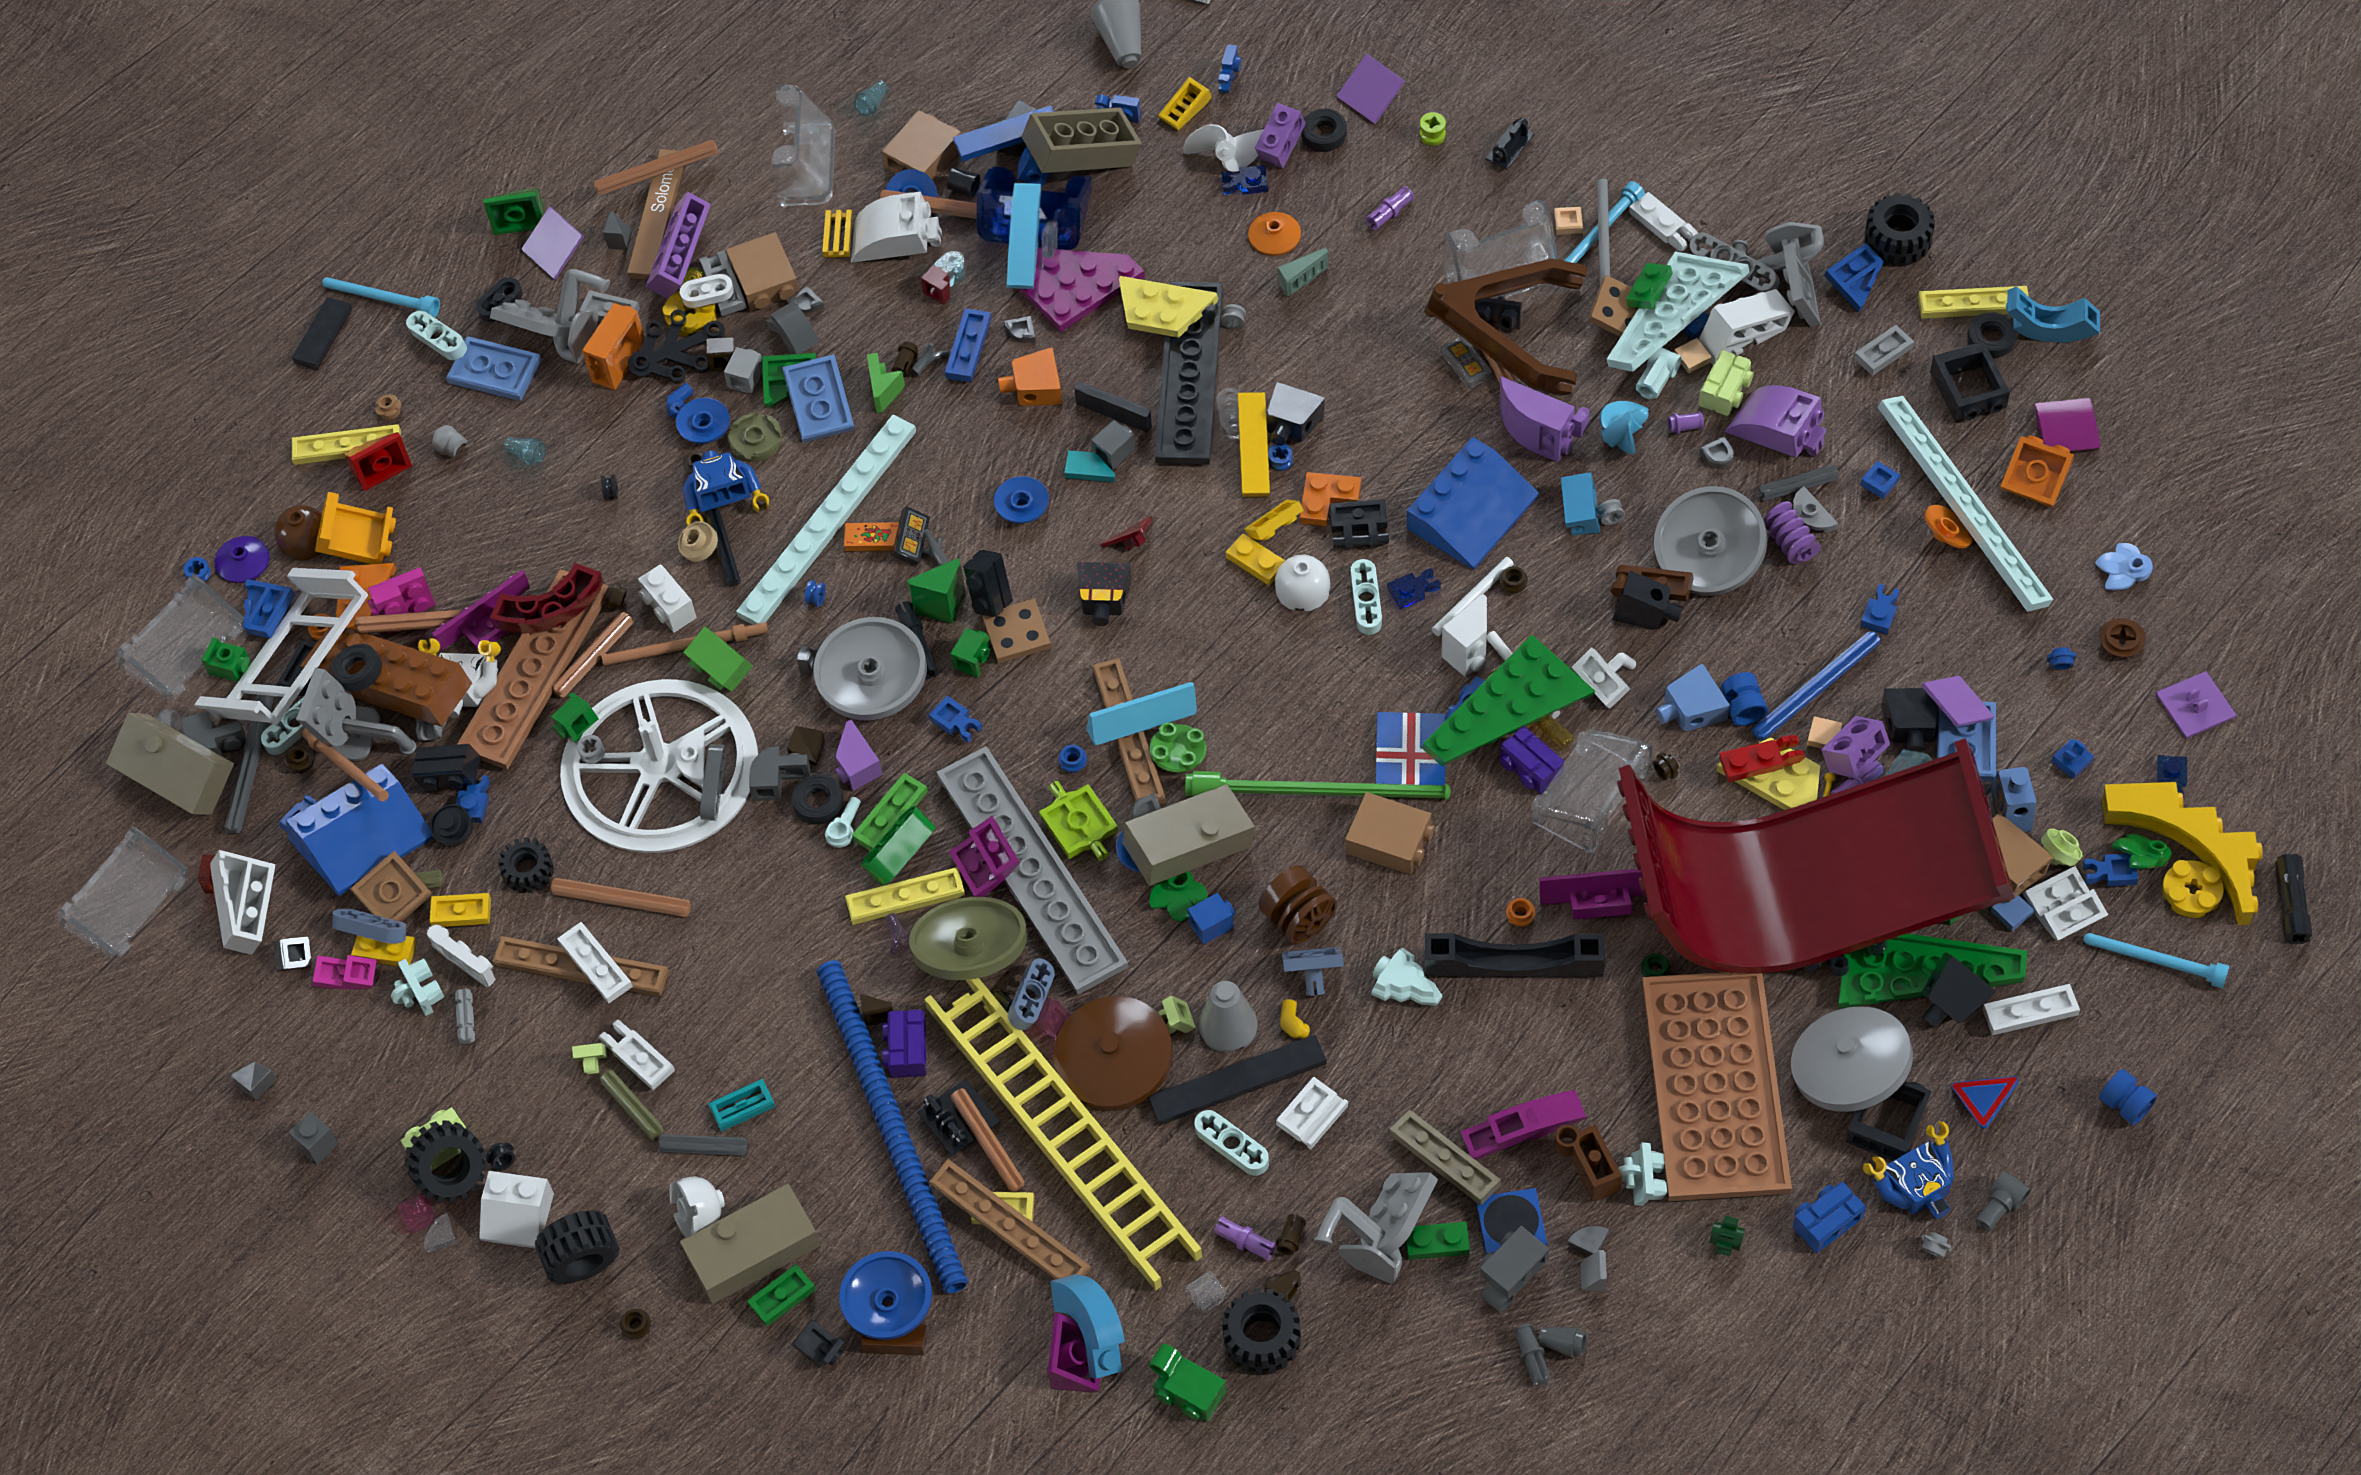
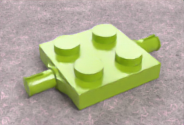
M1055 781L1054 784L1051 783L1049 790L1056 797V800L1048 807L1040 810L1039 815L1066 856L1070 859L1085 850L1092 849L1099 861H1103V857L1106 859L1109 853L1101 843L1106 838L1119 832L1118 826L1089 784L1077 791L1066 793L1059 781Z

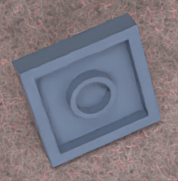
M1340 946L1282 952L1284 972L1305 971L1306 995L1314 996L1313 981H1316L1317 995L1325 994L1322 968L1344 966Z

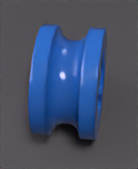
M1274 444L1268 451L1270 467L1276 471H1284L1290 468L1293 463L1292 449L1286 444L1282 446ZM1280 454V456L1285 457V459L1281 460L1279 457H1276V455Z
M201 557L191 558L184 565L185 575L191 583L200 584L210 577L211 570L208 563ZM196 567L201 568L200 574H194Z
M810 580L805 590V604L810 605L814 603L816 607H820L825 598L826 584L820 582L817 585L816 581Z

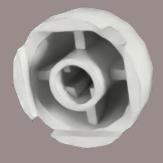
M1304 554L1288 558L1279 567L1275 577L1276 596L1281 604L1291 610H1295V608H1304V611L1316 609L1329 596L1330 577L1328 570L1322 562L1313 556Z
M693 1176L674 1181L670 1185L671 1204L677 1203L678 1213H674V1218L685 1238L720 1220L721 1208L725 1205L724 1197L721 1191L715 1190L710 1182L704 1178Z

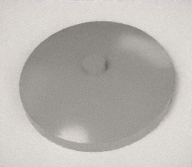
M1718 486L1697 488L1674 500L1660 517L1654 536L1655 554L1661 569L1691 572L1694 580L1690 593L1703 596L1728 593L1742 586L1760 567L1767 548V531L1757 507L1743 494Z
M867 617L853 620L840 626L824 640L816 654L813 672L819 694L832 710L851 719L876 720L901 711L915 699L924 684L927 663L921 642L908 627L888 618Z
M1849 1007L1833 1011L1819 1018L1801 1034L1792 1052L1791 1070L1798 1089L1813 1104L1832 1111H1857L1884 1101L1899 1089L1910 1072L1913 1062V1048L1905 1027L1891 1014L1871 1007Z

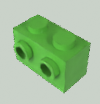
M705 626L683 652L691 659L688 664L699 673L705 670L711 675L708 681L720 690L726 687L733 692L753 667L750 662Z

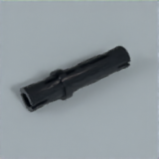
M904 601L902 603L906 612L902 609L900 603L895 607V611L901 624L908 627L921 642L927 663L925 679H931L928 669L932 672L933 677H935L939 673L938 668L934 663L923 635V625L921 621L917 620L912 603Z

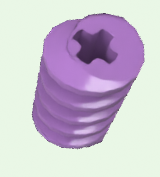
M1785 501L1775 506L1764 519L1765 527L1771 537L1775 539L1776 544L1781 547L1783 554L1787 555L1788 561L1792 564H1801L1816 556L1821 549V545L1819 542H1815L1816 538L1813 534H1809L1810 529L1808 526H1803V519L1797 518L1798 512L1792 509L1793 505Z

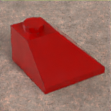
M399 432L368 441L344 454L350 470L364 491L412 467Z

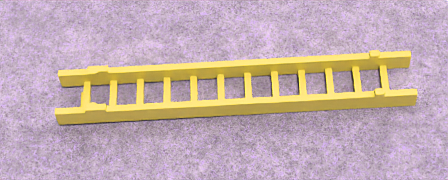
M979 978L966 980L975 993L971 996L967 993L953 1002L954 1008L946 1013L931 995L925 998L927 1010L944 1029L946 1035L970 1061L1155 1291L1162 1287L1161 1277L1146 1259L1177 1238L1195 1261L1202 1258L1201 1247L1024 1032L1015 1028L1010 1023L1008 1013ZM982 1000L985 1004L984 1009L990 1016L962 1034L952 1020ZM1000 1022L1010 1035L979 1055L969 1041L995 1023ZM1014 1043H1017L1027 1056L999 1076H996L986 1063ZM1034 1064L1044 1078L1014 1098L1003 1084ZM1051 1085L1062 1099L1034 1119H1031L1021 1105ZM1069 1106L1079 1118V1121L1049 1141L1038 1127ZM1087 1128L1097 1140V1143L1067 1163L1056 1149ZM1105 1150L1116 1164L1085 1185L1074 1170ZM1120 1172H1123L1134 1186L1103 1207L1092 1192ZM1141 1194L1152 1208L1121 1229L1110 1214ZM1159 1216L1169 1228V1231L1139 1252L1128 1237Z

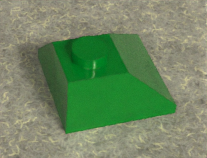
M539 188L513 191L483 199L494 235L534 230L544 215V203Z

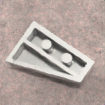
M1777 289L1760 292L1746 298H1739L1729 303L1718 304L1711 310L1699 341L1712 356L1711 363L1714 365L1722 350L1730 353L1733 352L1737 356L1743 353L1742 347L1754 341L1758 345L1786 330L1794 310Z
M219 850L211 861L210 868L223 948L252 955L262 941L275 864Z

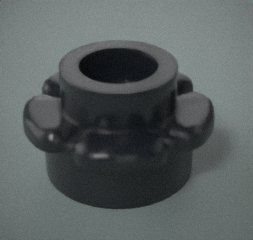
M496 1143L492 1145L486 1154L487 1163H491V1166L496 1170L509 1168L515 1161L514 1147L510 1143Z

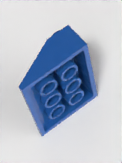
M1472 437L1408 508L1407 529L1474 570L1537 499L1539 492L1494 449Z
M383 764L365 774L389 793L386 801L378 800L357 781L353 780L286 820L289 841L338 896L353 887L393 851L402 858L433 839L429 826L399 781Z

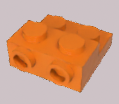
M2028 435L2027 438L2020 436L2000 489L2054 508L2074 460V454H2071L2068 448L2061 445H2054V447L2043 444L2044 441L2032 435Z

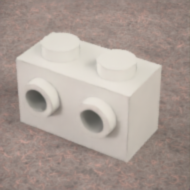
M661 564L638 578L641 590L638 591L640 597L646 605L650 604L653 607L661 623L665 622L673 633L697 618L692 600Z

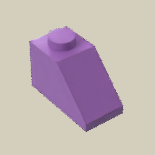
M847 721L836 753L838 768L835 769V772L843 784L847 782L854 791L883 774L877 756L853 721Z

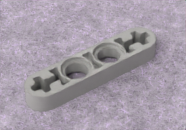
M1698 233L1691 239L1690 249L1697 256L1718 259L1722 252L1728 251L1730 252V259L1728 261L1742 264L1750 263V273L1740 280L1742 283L1758 292L1778 289L1780 279L1771 268L1707 233ZM1706 243L1710 248L1713 249L1712 252L1710 253L1708 250L1704 248L1700 249L1698 247L1699 244ZM1759 274L1766 279L1769 278L1771 282L1763 284L1756 277Z

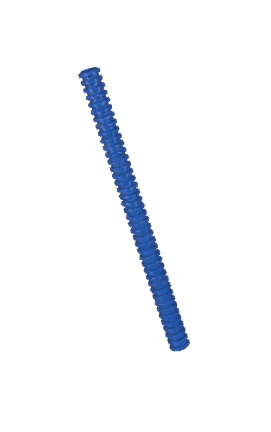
M836 960L827 961L817 968L816 973L820 977L819 980L823 985L824 992H826V998L829 1000L828 1003L832 1008L833 1015H835V1021L838 1023L839 1030H841V1036L844 1038V1043L847 1046L848 1053H850V1058L853 1061L857 1076H859L863 1091L866 1092V1099L869 1100V1106L872 1108L871 1111L875 1116L876 1123H878L877 1126L879 1131H881L884 1144L888 1147L887 1151L891 1155L890 1159L894 1163L893 1166L897 1171V1177L900 1179L901 1186L904 1187L903 1192L907 1195L906 1199L910 1203L909 1207L913 1211L912 1214L914 1219H916L917 1227H920L919 1232L923 1236L922 1239L926 1244L925 1247L929 1252V1257L933 1260L932 1265L936 1268L935 1272L939 1276L938 1280L942 1284V1290L945 1293H956L966 1287L969 1282L968 1278L964 1276L965 1271L961 1268V1261L958 1260L959 1256L955 1252V1246L951 1243L952 1239L948 1235L949 1231L945 1227V1221L942 1219L941 1212L938 1211L939 1206L935 1203V1196L932 1195L933 1192L931 1187H929L925 1171H923L922 1164L919 1163V1156L916 1155L917 1152L915 1147H913L910 1134L906 1131V1124L903 1123L904 1119L900 1115V1109L897 1107L898 1104L894 1099L893 1092H891V1087L888 1084L884 1069H882L878 1054L875 1053V1047L872 1045V1039L869 1037L868 1030H866L867 1027L863 1022V1017L860 1014L859 1007H857V1002L854 999L853 992H851V987L848 984L847 977H845L841 962Z

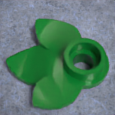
M2127 834L2126 838H2119L2112 844L2113 849L2121 850L2131 855L2129 861L2130 868L2164 866L2172 854L2171 849L2165 843L2157 840L2152 841L2148 837L2139 834Z
M1186 871L1155 885L1151 891L1149 902L1152 909L1167 907L1170 916L1174 920L1182 922L1188 918L1187 909L1192 907L1193 904L1196 905L1207 899L1208 894L1204 885L1194 881L1192 874ZM1183 881L1184 884L1175 885V882Z

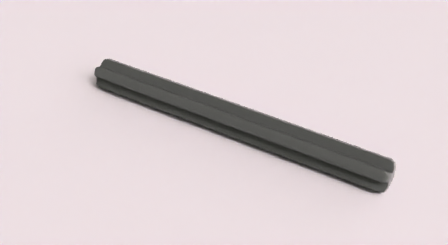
M257 695L256 701H260L271 712L274 696ZM250 722L224 826L229 834H239L241 832L262 748L261 735L266 730L268 722Z

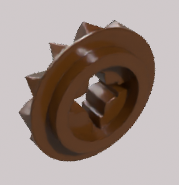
M2116 618L2106 622L2099 634L2101 648H2105L2109 656L2113 654L2118 656L2120 660L2124 657L2132 659L2136 654L2141 653L2146 642V636L2141 626L2125 618ZM2121 632H2123L2124 639L2126 640L2123 646L2119 644L2118 640Z

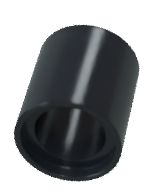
M953 167L948 176L947 188L974 197L980 186V175Z

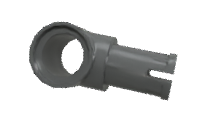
M2004 1171L1990 1189V1202L1978 1216L1976 1223L1985 1231L1990 1232L2005 1213H2009L2012 1209L2017 1211L2028 1197L2031 1188L2007 1171Z

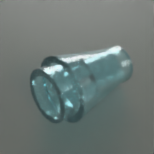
M879 80L874 85L858 93L854 101L856 110L864 116L874 114L885 95L889 92L887 84Z
M509 436L504 443V450L515 455L530 465L541 463L546 454V446L538 438H515Z

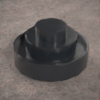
M455 804L446 805L433 815L430 822V831L433 838L443 846L456 847L465 843L471 836L473 819L470 813L463 807Z

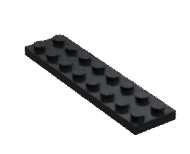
M1170 281L1169 285L1217 293L1218 301L1214 306L1212 304L1207 306L1202 311V317L1189 325L1188 330L1179 338L1165 335L1155 463L1210 465L1223 283Z

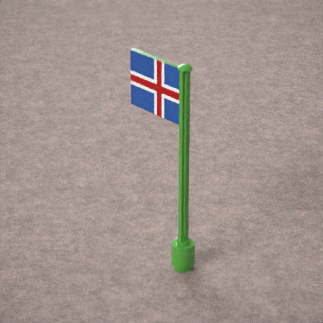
M1377 712L1376 784L1226 780V778L1221 777V772L1193 771V774H1186L1185 797H1194L1228 784L1233 793L1364 796L1368 792L1380 797L1445 798V800H1448L1451 789L1445 783V765L1441 766L1421 748L1422 744L1446 721V714Z

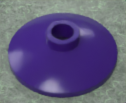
M239 536L224 543L215 556V568L224 580L231 583H245L247 579L254 580L266 570L269 564L270 555L268 548L264 542L256 537Z

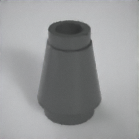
M1579 1327L1541 1328L1539 1345L1575 1358V1356L1582 1357L1585 1352L1587 1333L1580 1331Z

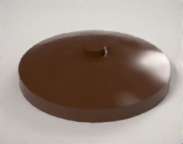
M1103 997L1081 1006L1064 1022L1054 1045V1065L1057 1074L1082 1104L1098 1110H1122L1148 1099V1096L1153 1095L1160 1088L1171 1068L1173 1044L1164 1020L1152 1007L1130 997Z

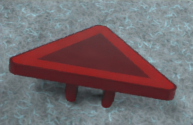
M1152 515L1101 543L1102 548L1121 541L1128 551L1135 546L1140 547L1146 542L1143 532L1153 521Z

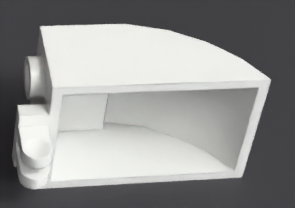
M921 192L881 198L867 205L859 212L854 221L851 263L927 253V242H930L934 247L941 245L940 237L942 230L939 226L938 217L929 218L931 216L930 205L928 201L925 202Z

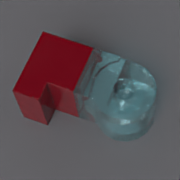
M949 251L939 258L921 277L923 293L944 305L950 298L949 289L955 282L964 279L966 275L964 256L958 251Z

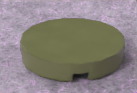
M749 413L733 422L728 435V443L732 453L739 459L747 462H760L770 458L778 451L782 444V432L778 422L770 415L765 414L763 416L758 415V413Z

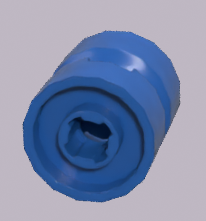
M1738 673L1723 681L1720 689L1730 705L1729 713L1735 725H1751L1759 722L1768 714V707L1763 695L1760 694L1761 689L1753 673Z
M2121 1069L2106 1084L2098 1099L2112 1110L2119 1108V1115L2132 1126H2135L2152 1108L2158 1095L2145 1085L2138 1087L2137 1079L2125 1069Z

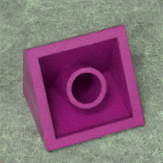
M1060 1313L1055 1314L1048 1365V1378L1051 1389L1098 1392L1100 1378H1091L1089 1375L1085 1342L1078 1324L1072 1318Z

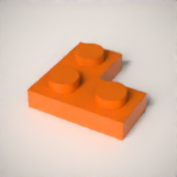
M1307 472L1301 505L1304 511L1300 513V524L1327 526L1330 503L1359 501L1361 477Z

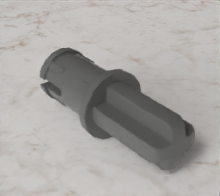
M1522 1324L1516 1327L1513 1333L1521 1350L1520 1359L1526 1363L1533 1384L1539 1386L1548 1383L1550 1374L1543 1358L1544 1349L1539 1347L1533 1326Z

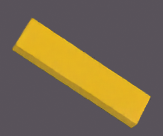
M1265 392L1238 393L1242 497H1269Z

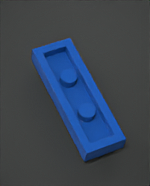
M965 308L945 370L946 379L972 383L992 319L991 312Z

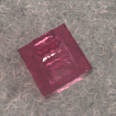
M1047 997L1038 1019L1033 1025L1038 1030H1042L1050 1039H1056L1062 1025L1071 1014L1056 998Z
M423 1192L397 1205L410 1234L438 1221Z

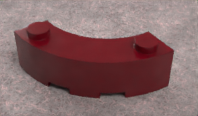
M574 563L566 577L555 585L553 590L539 596H512L500 593L490 616L493 627L513 633H535L550 630L569 622L584 611L599 593L604 584L601 572Z

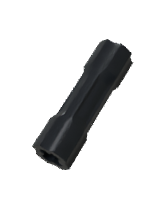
M2283 854L2277 857L2275 866L2277 882L2280 885L2284 937L2285 941L2290 944H2304L2309 942L2313 935L2310 915L2307 911L2303 859L2298 854Z

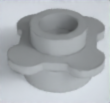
M1930 1232L1929 1236L1922 1234L1923 1244L1921 1249L1940 1258H1944L1947 1251L1951 1252V1246L1947 1244L1948 1239L1933 1232Z

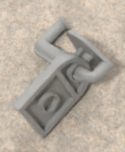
M1787 222L1769 229L1765 233V240L1774 252V255L1756 261L1771 268L1774 272L1783 270L1785 280L1790 284L1791 290L1787 291L1791 306L1796 305L1799 317L1801 319L1805 318L1810 327L1821 324L1813 279L1808 261L1823 247L1824 238L1821 226ZM1735 240L1732 244L1733 247L1746 255L1748 243L1743 240ZM1744 263V264H1747V265L1749 266V272H1750V270H1751V264H1750V263Z
M570 269L564 275L557 314H554V310L551 308H535L528 301L515 300L514 303L505 302L501 306L493 307L490 318L533 332L553 336L557 353L562 358L579 364L584 357L582 350L595 332L598 323V312L596 310L590 309L578 312L575 315L581 283L597 288L599 293H604L610 285V280H605L597 275L577 269Z
M314 669L296 720L320 742L331 745L348 760L353 761L362 760L369 754L375 738L395 741L399 745L400 751L406 755L412 754L416 750L414 740L410 739L401 729L396 726L380 724L381 718L376 710L356 706L352 694L346 691L325 669Z
M1431 1173L1390 1174L1383 1184V1190L1376 1203L1370 1210L1369 1217L1349 1199L1338 1197L1333 1201L1314 1241L1331 1245L1333 1231L1341 1219L1361 1237L1362 1245H1341L1338 1249L1339 1255L1357 1270L1393 1284L1402 1266L1399 1247L1410 1236L1438 1179Z

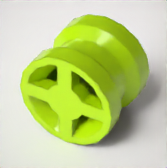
M1431 112L1425 114L1420 119V139L1424 144L1435 146L1444 141L1446 120L1441 114Z

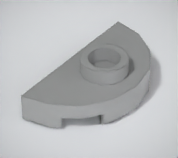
M1803 486L1796 493L1793 500V509L1798 512L1797 518H1802L1804 521L1803 526H1808L1809 529L1824 530V533L1836 530L1838 523Z

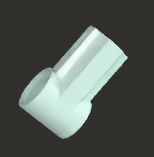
M1660 348L1648 359L1647 368L1636 384V390L1641 396L1649 400L1652 398L1657 399L1669 377L1673 378L1681 365L1682 356L1664 348Z

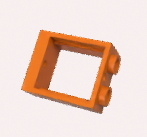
M613 303L583 348V355L593 383L616 390L629 370V357L633 353L641 351L645 336L638 312L634 308Z

